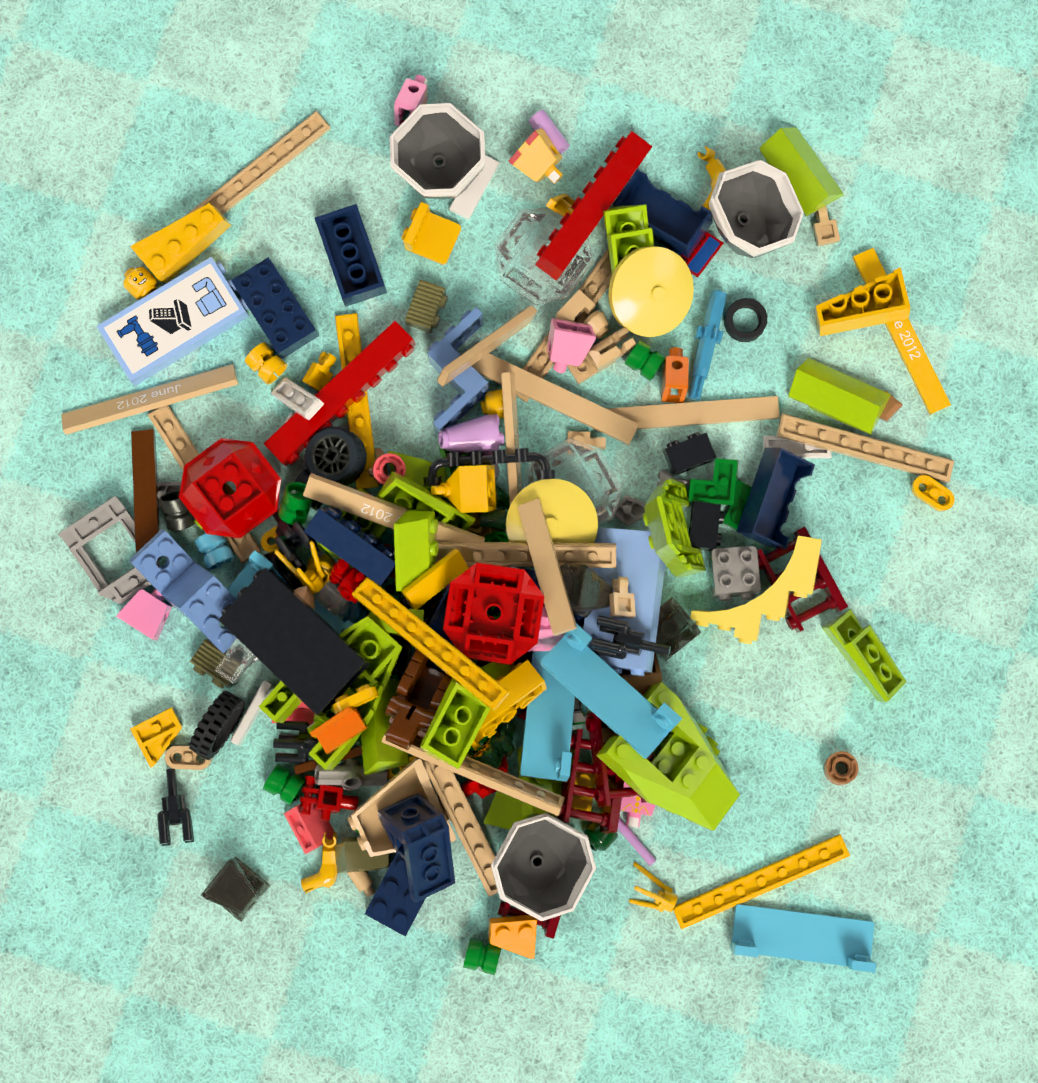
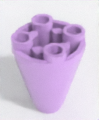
M498 414L484 415L439 431L438 440L440 448L470 455L469 452L483 451V455H492V450H499V446L504 445V435L502 432H499Z

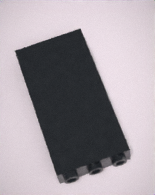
M266 567L259 570L253 576V581L248 587L246 586L237 594L238 598L233 604L227 605L222 610V616L218 619L317 716H324L332 705L336 703L335 699L342 696L371 664L273 570Z

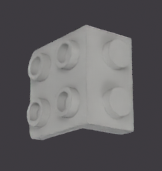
M756 547L717 548L712 550L711 558L714 579L712 598H718V601H730L732 597L741 596V600L754 599V595H758L761 591Z

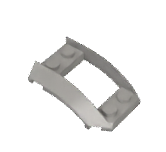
M115 495L71 525H68L58 535L80 563L97 589L98 594L111 599L113 602L122 604L136 595L139 590L145 589L151 584L135 567L109 583L84 546L85 543L118 521L121 522L135 542V521Z

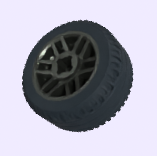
M338 426L326 427L316 432L311 437V440H309V443H307L304 454L305 464L310 474L313 473L345 486L355 482L361 476L360 474L363 473L367 460L366 449L362 440L355 433Z

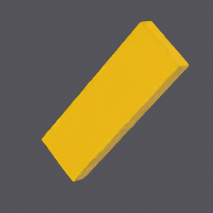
M457 549L452 550L402 590L412 609L420 608L450 584L452 580L468 569L460 551Z

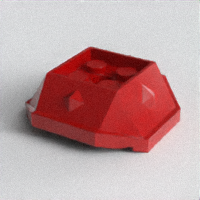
M220 438L184 465L179 498L206 534L242 538L278 511L282 479L254 442ZM229 481L236 485V491L232 495H228L224 491V485Z
M477 562L450 582L443 630L455 647L470 659L512 664L538 644L545 596L525 569ZM489 607H499L501 615L495 619L490 618L487 614Z

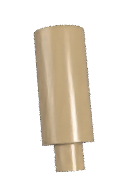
M366 871L347 873L359 892L364 891L367 897L375 893L371 886L374 882Z

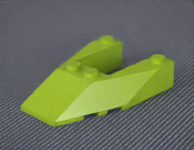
M667 479L654 489L644 506L645 513H643L645 525L649 526L651 533L648 536L650 547L655 549V553L675 577L680 578L705 572L706 568L701 549L691 546L683 508L690 506L686 486L684 483L674 479Z
M369 616L340 633L343 638L371 663L343 694H348V696L356 694V689L366 684H369L370 687H376L379 696L356 707L366 725L374 716L403 648ZM280 681L258 707L274 722L284 723L302 701ZM361 733L329 754H326L322 745L318 742L309 752V755L325 770H333L349 752Z
M662 682L651 685L643 697L657 709L665 702L682 718L670 731L671 735L652 760L649 762L640 756L621 735L609 738L596 756L646 802L657 805L672 814L682 816L690 822L714 831L740 794L704 732L679 697Z

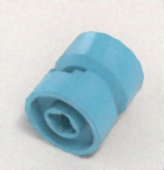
M205 533L194 541L199 553L205 554L203 561L208 570L221 567L222 564H227L234 560L235 557L229 546H224L227 541L225 536Z

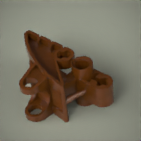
M418 649L415 651L396 690L397 696L394 695L391 698L385 715L390 717L388 723L391 724L385 740L406 750L410 749L416 736L424 739L452 680V677L447 673L444 674L426 666L428 658Z

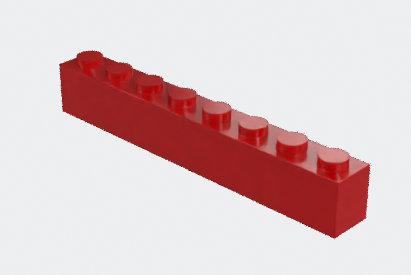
M633 131L629 133L627 138L624 136L620 138L615 145L618 148L616 153L611 151L604 161L607 163L606 167H599L593 176L596 178L595 182L589 181L582 191L585 196L582 199L578 196L571 206L574 211L571 214L567 212L560 221L561 229L555 228L548 238L551 241L548 246L543 244L536 254L539 259L535 266L557 281L604 216L603 211L609 209L653 147Z
M394 321L315 395L324 405L310 420L296 412L263 444L285 466L295 463L300 457L299 454L307 447V443H309V440H311V437L316 432L333 426L332 423L337 418H343L349 412L348 408L354 402H360L370 387H376L386 372H392L398 366L397 362L403 356L406 358L414 351V346L416 345L414 339Z

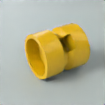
M265 342L253 348L245 358V363L254 372L258 371V376L267 385L273 383L278 378L274 372L280 376L287 368V364L278 355L274 356V351Z

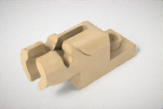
M623 327L590 348L581 365L567 366L578 385L615 363L618 358L636 346L634 339L631 338L624 342L621 348L617 347V344L628 336L627 333L629 331L626 327Z

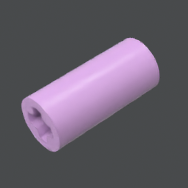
M544 110L537 112L530 118L529 124L534 131L542 128L560 154L570 147L568 141Z

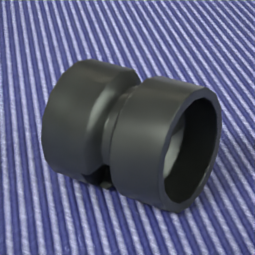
M180 490L168 492L159 498L162 511L166 513L164 518L166 526L170 531L184 530L195 524V518L179 498Z

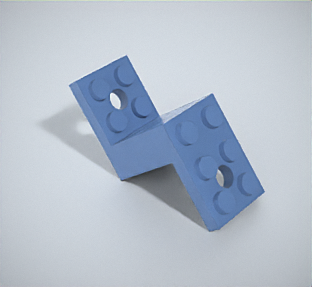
M477 307L473 311L468 310L461 317L462 321L456 327L452 325L445 332V337L440 342L435 341L429 347V362L439 373H441L446 365L460 356L456 350L483 325V313ZM472 366L449 382L460 394L451 400V406L446 411L441 410L434 417L435 422L433 426L438 435L439 431L455 425L489 392L488 382Z
M161 529L129 560L148 582L175 609L188 618L223 654L238 640L225 626L221 627L218 620L222 616V610L227 605L233 604L236 599L214 575L194 562L164 529ZM160 556H166L167 561L165 565L158 567L156 564L157 559Z

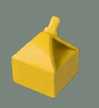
M495 465L459 466L445 483H442L440 486H432L431 494L447 497L460 513L497 510Z

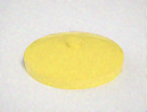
M657 246L638 248L626 255L612 274L608 292L611 311L622 327H626L629 332L645 337L666 334L683 321L690 309L694 292L693 278L686 262L675 252Z
M544 479L531 483L516 495L509 507L506 519V531L509 542H527L517 506L539 498L553 543H595L598 533L596 509L589 496L571 482L561 479Z

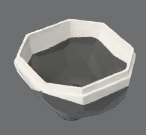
M451 103L419 105L390 136L391 169L425 198L443 200L456 198L471 185L485 167L484 131ZM441 160L443 164L437 165L436 161Z
M761 160L721 172L709 201L711 214L721 237L736 254L749 258L760 257L793 243L804 213L787 174Z
M543 813L513 823L491 864L500 899L536 919L544 921L574 911L596 870V865L587 835L548 813ZM536 857L540 858L538 865L533 864V860Z

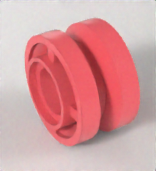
M384 454L378 457L373 464V476L382 485L389 478L383 472V466L386 463L392 464L395 467L396 473L403 477L405 476V463L398 455Z

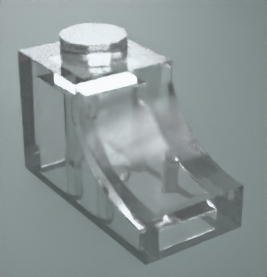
M328 581L314 599L335 617L339 614L343 616L351 607L350 601L343 598L337 590L338 588Z
M236 638L215 671L232 684H235L247 668L257 660V657Z

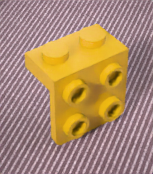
M420 202L419 207H415L411 214L410 220H412L410 227H406L402 235L405 250L445 265L459 237L461 226L430 213L429 205Z

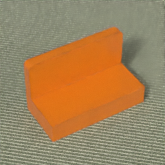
M347 707L311 731L310 735L317 737L326 754H329L367 729L368 726L357 708Z

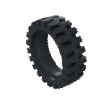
M223 691L222 694L218 695V698L213 701V704L208 707V711L202 716V720L199 721L198 727L191 737L189 749L207 760L213 758L220 748L222 749L225 741L227 742L234 727L238 724V720L244 711L245 701L228 691Z

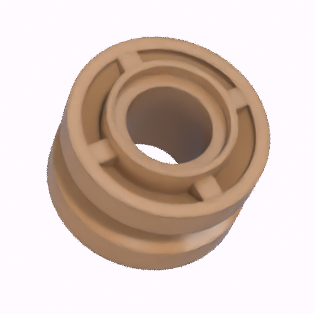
M840 751L832 754L824 764L825 777L834 785H846L853 781L858 774L857 760L847 752ZM836 763H843L846 766L847 771L844 775L837 773L835 769Z

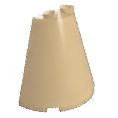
M414 758L347 818L352 830L357 829L360 833L357 841L362 851L367 849L370 857L396 852L379 820L378 810L416 793L423 796L443 814L449 826L450 842L457 840L432 787L421 758Z

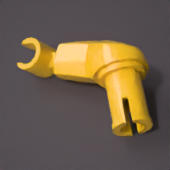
M705 146L707 150L706 155L698 152V157L708 162L706 169L711 177L710 185L712 190L702 206L710 210L709 201L718 176L721 172L726 171L718 158L714 159L715 151Z
M326 832L324 833L320 870L312 876L301 879V886L305 893L323 886L330 888L335 884L338 874L334 846L337 844L336 832H334L333 839L331 840L327 839Z

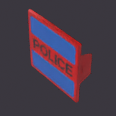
M706 232L689 258L668 246L666 249L678 254L686 262L691 274L698 278L724 243Z

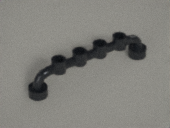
M529 448L515 449V454H506V449L492 450V455H483V451L469 452L470 456L461 457L460 452L447 453V458L435 460L429 467L428 477H423L424 486H440L442 484V476H437V471L441 467L538 462L541 470L537 471V480L556 479L555 470H550L547 458L540 453H529Z

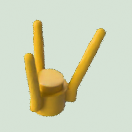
M310 541V547L317 571L310 569L303 572L300 568L296 569L287 561L284 555L275 550V554L300 580L303 586L309 587L312 594L323 589L325 583L322 578L325 577V574L321 568L314 541Z
M634 862L633 865L663 889V891L659 890L655 894L635 886L634 889L653 898L654 903L636 899H629V903L653 908L660 912L664 910L672 912L678 895L672 893V888L666 886L644 867Z

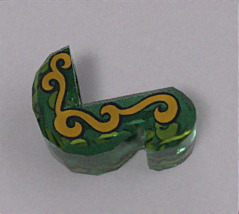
M497 730L491 738L484 742L476 753L468 751L466 756L498 769L502 758L505 756L510 757L515 747L505 730Z

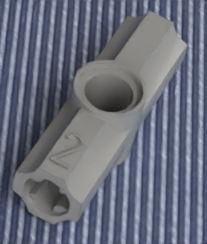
M350 759L343 761L340 765L337 764L333 770H325L322 766L316 764L314 779L317 785H342L343 789L352 791L359 789L361 786H384L387 782V770L365 775L364 766L360 765L358 761Z

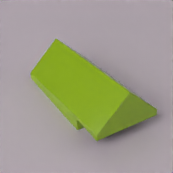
M797 127L780 128L759 148L769 165L787 174L805 217L844 196L842 190Z
M645 204L615 206L603 211L612 274L626 255L638 248L654 246L652 228L648 227L647 207Z
M807 358L796 369L788 395L789 398L808 405L810 409L870 435L891 394L811 358Z
M392 471L376 496L409 510L435 512L436 520L466 530L475 522L472 512L460 513L448 499L440 495H432L431 490Z
M851 609L822 627L877 701H889L907 682L871 625L862 628Z
M452 678L420 747L427 755L459 769L490 708Z
M389 679L374 716L367 724L368 728L361 733L365 775L410 763L407 752L382 742L384 734L391 725L388 723L390 717L385 715L391 698L394 695L397 696L396 690L400 680Z

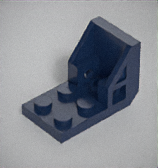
M416 793L378 810L379 820L395 851L406 861L410 898L415 903L455 884L449 826L438 809L419 793Z

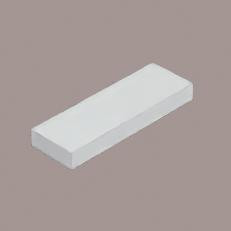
M486 155V164L471 185L454 199L449 208L451 212L467 220L471 218L499 166L498 161Z
M286 377L271 392L277 400L307 420H310L324 405L319 398Z
M763 436V452L765 448H783L803 459L832 458L831 451L777 436Z
M269 681L262 682L230 742L237 746L242 745L261 711L258 706L271 693L275 686Z

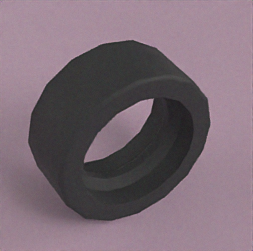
M742 298L729 306L724 317V326L732 339L739 342H751L762 335L767 325L768 315L760 302L752 298ZM749 308L757 314L758 326L754 331L742 333L734 327L733 315L737 310Z

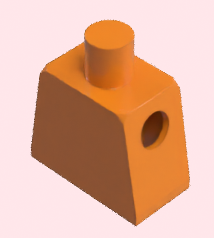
M671 348L669 356L665 358L661 402L684 403L688 390L689 358L683 357V349ZM671 388L678 389V395H671Z

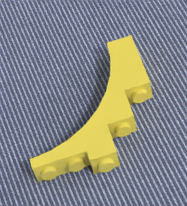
M798 536L794 553L786 569L777 581L759 597L731 609L717 611L692 610L690 620H694L695 625L708 627L709 623L718 625L717 629L731 631V627L735 628L734 637L739 638L738 642L752 644V641H757L762 614H765L768 620L780 621V617H786L790 591H794L793 596L807 598L808 594H813L822 539Z

